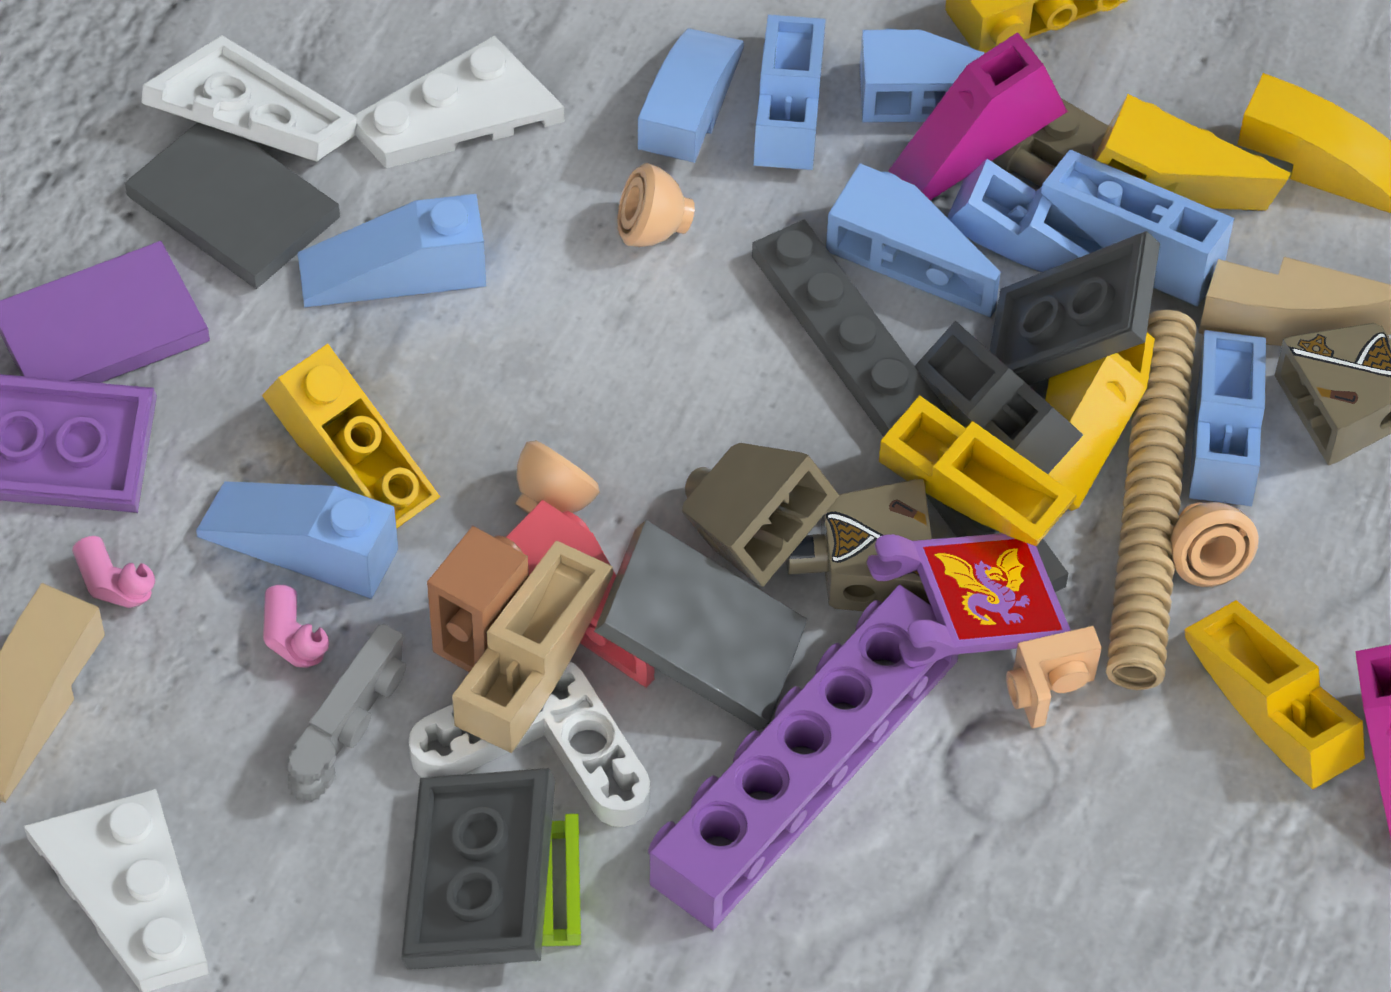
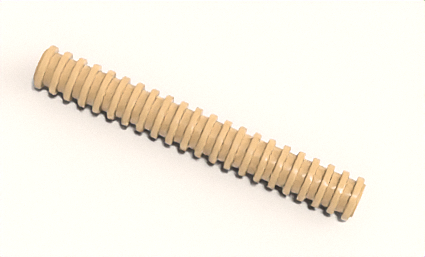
M1158 310L1149 314L1147 332L1155 341L1148 385L1131 419L1132 429L1129 439L1131 444L1128 450L1129 460L1126 468L1128 476L1125 481L1126 492L1123 499L1124 509L1121 517L1123 525L1120 530L1121 542L1118 548L1119 558L1116 566L1118 575L1116 576L1114 586L1116 592L1113 597L1114 609L1111 615L1113 625L1109 635L1111 643L1109 644L1107 654L1109 660L1106 666V674L1109 680L1116 685L1132 690H1145L1156 687L1163 682L1165 677L1164 664L1167 658L1165 647L1168 643L1169 635L1167 630L1170 624L1168 613L1171 609L1172 600L1170 596L1173 590L1172 579L1175 571L1171 558L1172 542L1170 537L1179 520L1178 513L1181 505L1179 497L1182 491L1181 480L1184 472L1182 465L1185 459L1184 448L1187 439L1185 433L1188 427L1187 416L1190 406L1188 401L1191 395V370L1194 362V339L1197 330L1193 319L1184 313L1174 310Z

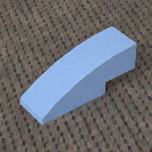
M768 15L753 166L813 170L826 19Z
M690 28L679 37L662 64L638 117L639 150L695 163L706 133L711 134L743 52L744 41Z
M986 159L963 180L947 216L967 238L1016 263L1039 272L1047 271L1102 249L1097 242L1041 194L1042 187L1035 191L989 159Z
M1204 330L1192 442L1189 498L1244 506H1252L1260 468L1261 425L1265 410L1266 337Z

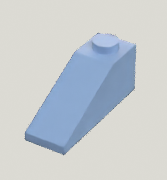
M862 30L859 67L862 122H925L964 68L985 53L924 30Z
M1069 150L1042 184L1041 194L1102 248L1146 231L1160 243L1153 288L1198 307L1208 292L1218 259L1226 261L1234 218L1073 150Z
M859 163L828 213L827 250L838 257L991 318L996 309L1001 272L914 184L901 180L892 173L881 172Z
M469 194L416 200L299 251L298 260L304 308L486 287L484 239L477 195Z
M224 481L196 530L198 538L370 599L375 594L398 551L394 506L337 486Z

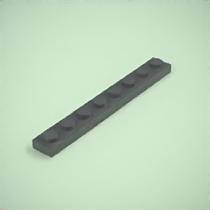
M805 219L752 243V258L883 437L919 395L953 419ZM926 493L927 498L956 537L1001 534V532L965 516ZM1042 539L1036 548L1053 589L1057 592L1066 587L1069 573L1044 539Z

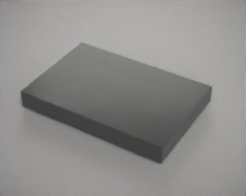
M199 122L125 182L126 194L129 198L255 289L259 288L295 257L299 251L303 250L340 218L339 204L252 142L244 137Z
M1146 231L1001 288L989 351L1027 385H1032L1145 343L1160 243Z
M645 520L634 531L594 632L759 731L771 722L808 619Z
M549 768L420 778L401 956L408 970L541 961L555 778Z

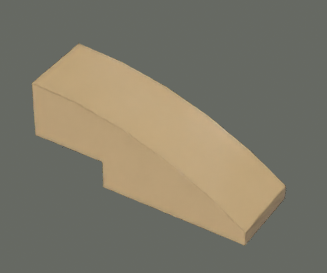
M1283 257L1278 275L1218 259L1207 292L1198 333L1204 334V330L1266 337V345L1282 346L1283 339L1291 336L1369 323L1382 326L1387 335H1391V285L1288 257Z
M557 540L554 542L487 631V650L453 693L454 723L456 727L510 753L514 751L556 687L578 648L612 578L613 566Z
M41 583L0 650V801L6 802L74 701L71 685L105 636L99 607L44 583Z

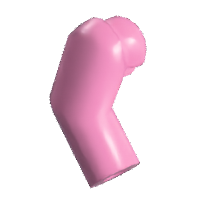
M88 536L75 543L72 551L87 590L93 598L126 608L140 606L150 599L151 590L155 584V576L147 565L140 563L137 570L134 563H128L123 569L113 567L104 542L98 536Z
M275 585L266 589L263 631L266 646L295 667L308 668L319 664L329 647V638L326 632L319 627L313 633L311 624L301 625L297 622V591L294 588L286 585Z

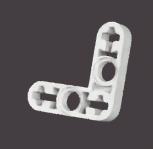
M569 662L556 685V689L559 691L567 690L568 697L558 700L557 696L552 693L514 750L545 736L587 804L601 822L613 827H626L636 824L644 818L650 805V779L647 771L583 672L574 663ZM453 704L418 721L409 735L410 760L413 769L422 778L463 775L509 752L472 734L470 736L474 744H470L468 734L462 735V730L455 726ZM584 730L596 731L607 741L603 749L593 754L577 752L570 746L569 742L575 734ZM438 740L443 747L450 745L451 753L441 757L436 750L428 751V743ZM611 766L612 777L619 788L623 791L632 789L631 800L623 802L618 795L609 796V780L605 771Z

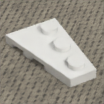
M156 789L24 826L29 842L40 856L43 855L58 875L61 885L73 901L76 899L96 926L98 935L141 992L153 991L209 974L203 946Z

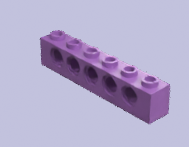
M899 584L883 603L875 600L864 610L857 622L856 632L843 646L835 643L824 653L816 667V675L803 689L795 686L787 692L776 709L775 719L762 733L755 730L746 736L735 752L733 764L720 778L713 775L704 781L692 799L691 809L677 824L673 821L667 822L657 832L648 849V854L650 855V885L714 931L957 663L959 654L949 655L932 663L917 667L908 666L902 658L899 644L903 640H910L907 633L909 625L917 620L937 622L931 605ZM883 659L895 664L885 666L873 661ZM836 703H848L853 705L855 708L843 710L838 709L832 705ZM808 747L815 752L811 754H798L790 749ZM764 791L775 797L767 800H758L750 797L749 794ZM712 837H725L733 843L726 846H714L707 843L706 840Z

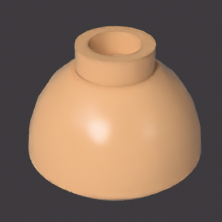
M649 163L642 164L629 176L619 203L617 223L623 242L628 246L635 247L653 246L665 241L675 232L685 234L693 221L694 201L683 196L678 183L669 173Z
M537 440L526 442L517 464V482L522 494L515 504L529 514L544 500L561 512L569 511L575 513L585 508L600 493L599 485L587 473Z
M1220 502L1191 504L1179 515V520L1170 537L1172 542V562L1179 576L1192 585L1214 587L1225 584L1243 573L1254 559L1259 542L1257 529L1254 523L1241 510L1231 505Z

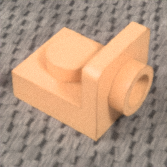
M1094 626L1018 643L1013 670L1007 671L1006 674L1007 688L1015 709L1024 708L1032 729L1045 726L1051 701V690L1056 693H1068L1081 688L1087 682L1094 681L1102 649Z

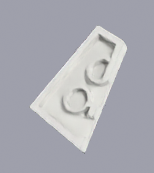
M223 35L143 84L142 104L316 162L355 136L356 116Z
M495 36L354 115L357 117L355 136L386 169L455 151L458 142L490 134L492 140L495 141L514 136V128L542 121L544 127L565 122L564 106Z

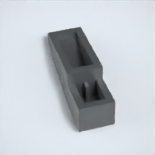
M956 320L915 365V368L969 419L1047 474L1052 471L1083 436L1076 427Z

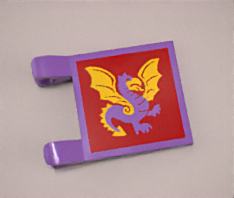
M1003 533L912 541L894 534L883 535L875 542V549L878 555H870L867 558L870 573L877 581L892 580L917 570L937 622L917 620L909 625L907 633L910 640L901 641L899 650L903 660L910 667L923 666L949 655L1017 649L1020 642L1071 631L1036 546Z

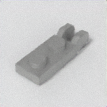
M384 623L382 626L379 624L309 721V725L295 743V749L290 750V756H288V771H290V774H288V789H291V795H295L296 800L302 799L303 802L306 800L313 802V799H319L321 794H325V788H329L335 780L334 762L339 751L344 745L349 748L356 746L370 723L371 713L368 712L379 695L388 698L399 685L406 670V663L402 661V633Z

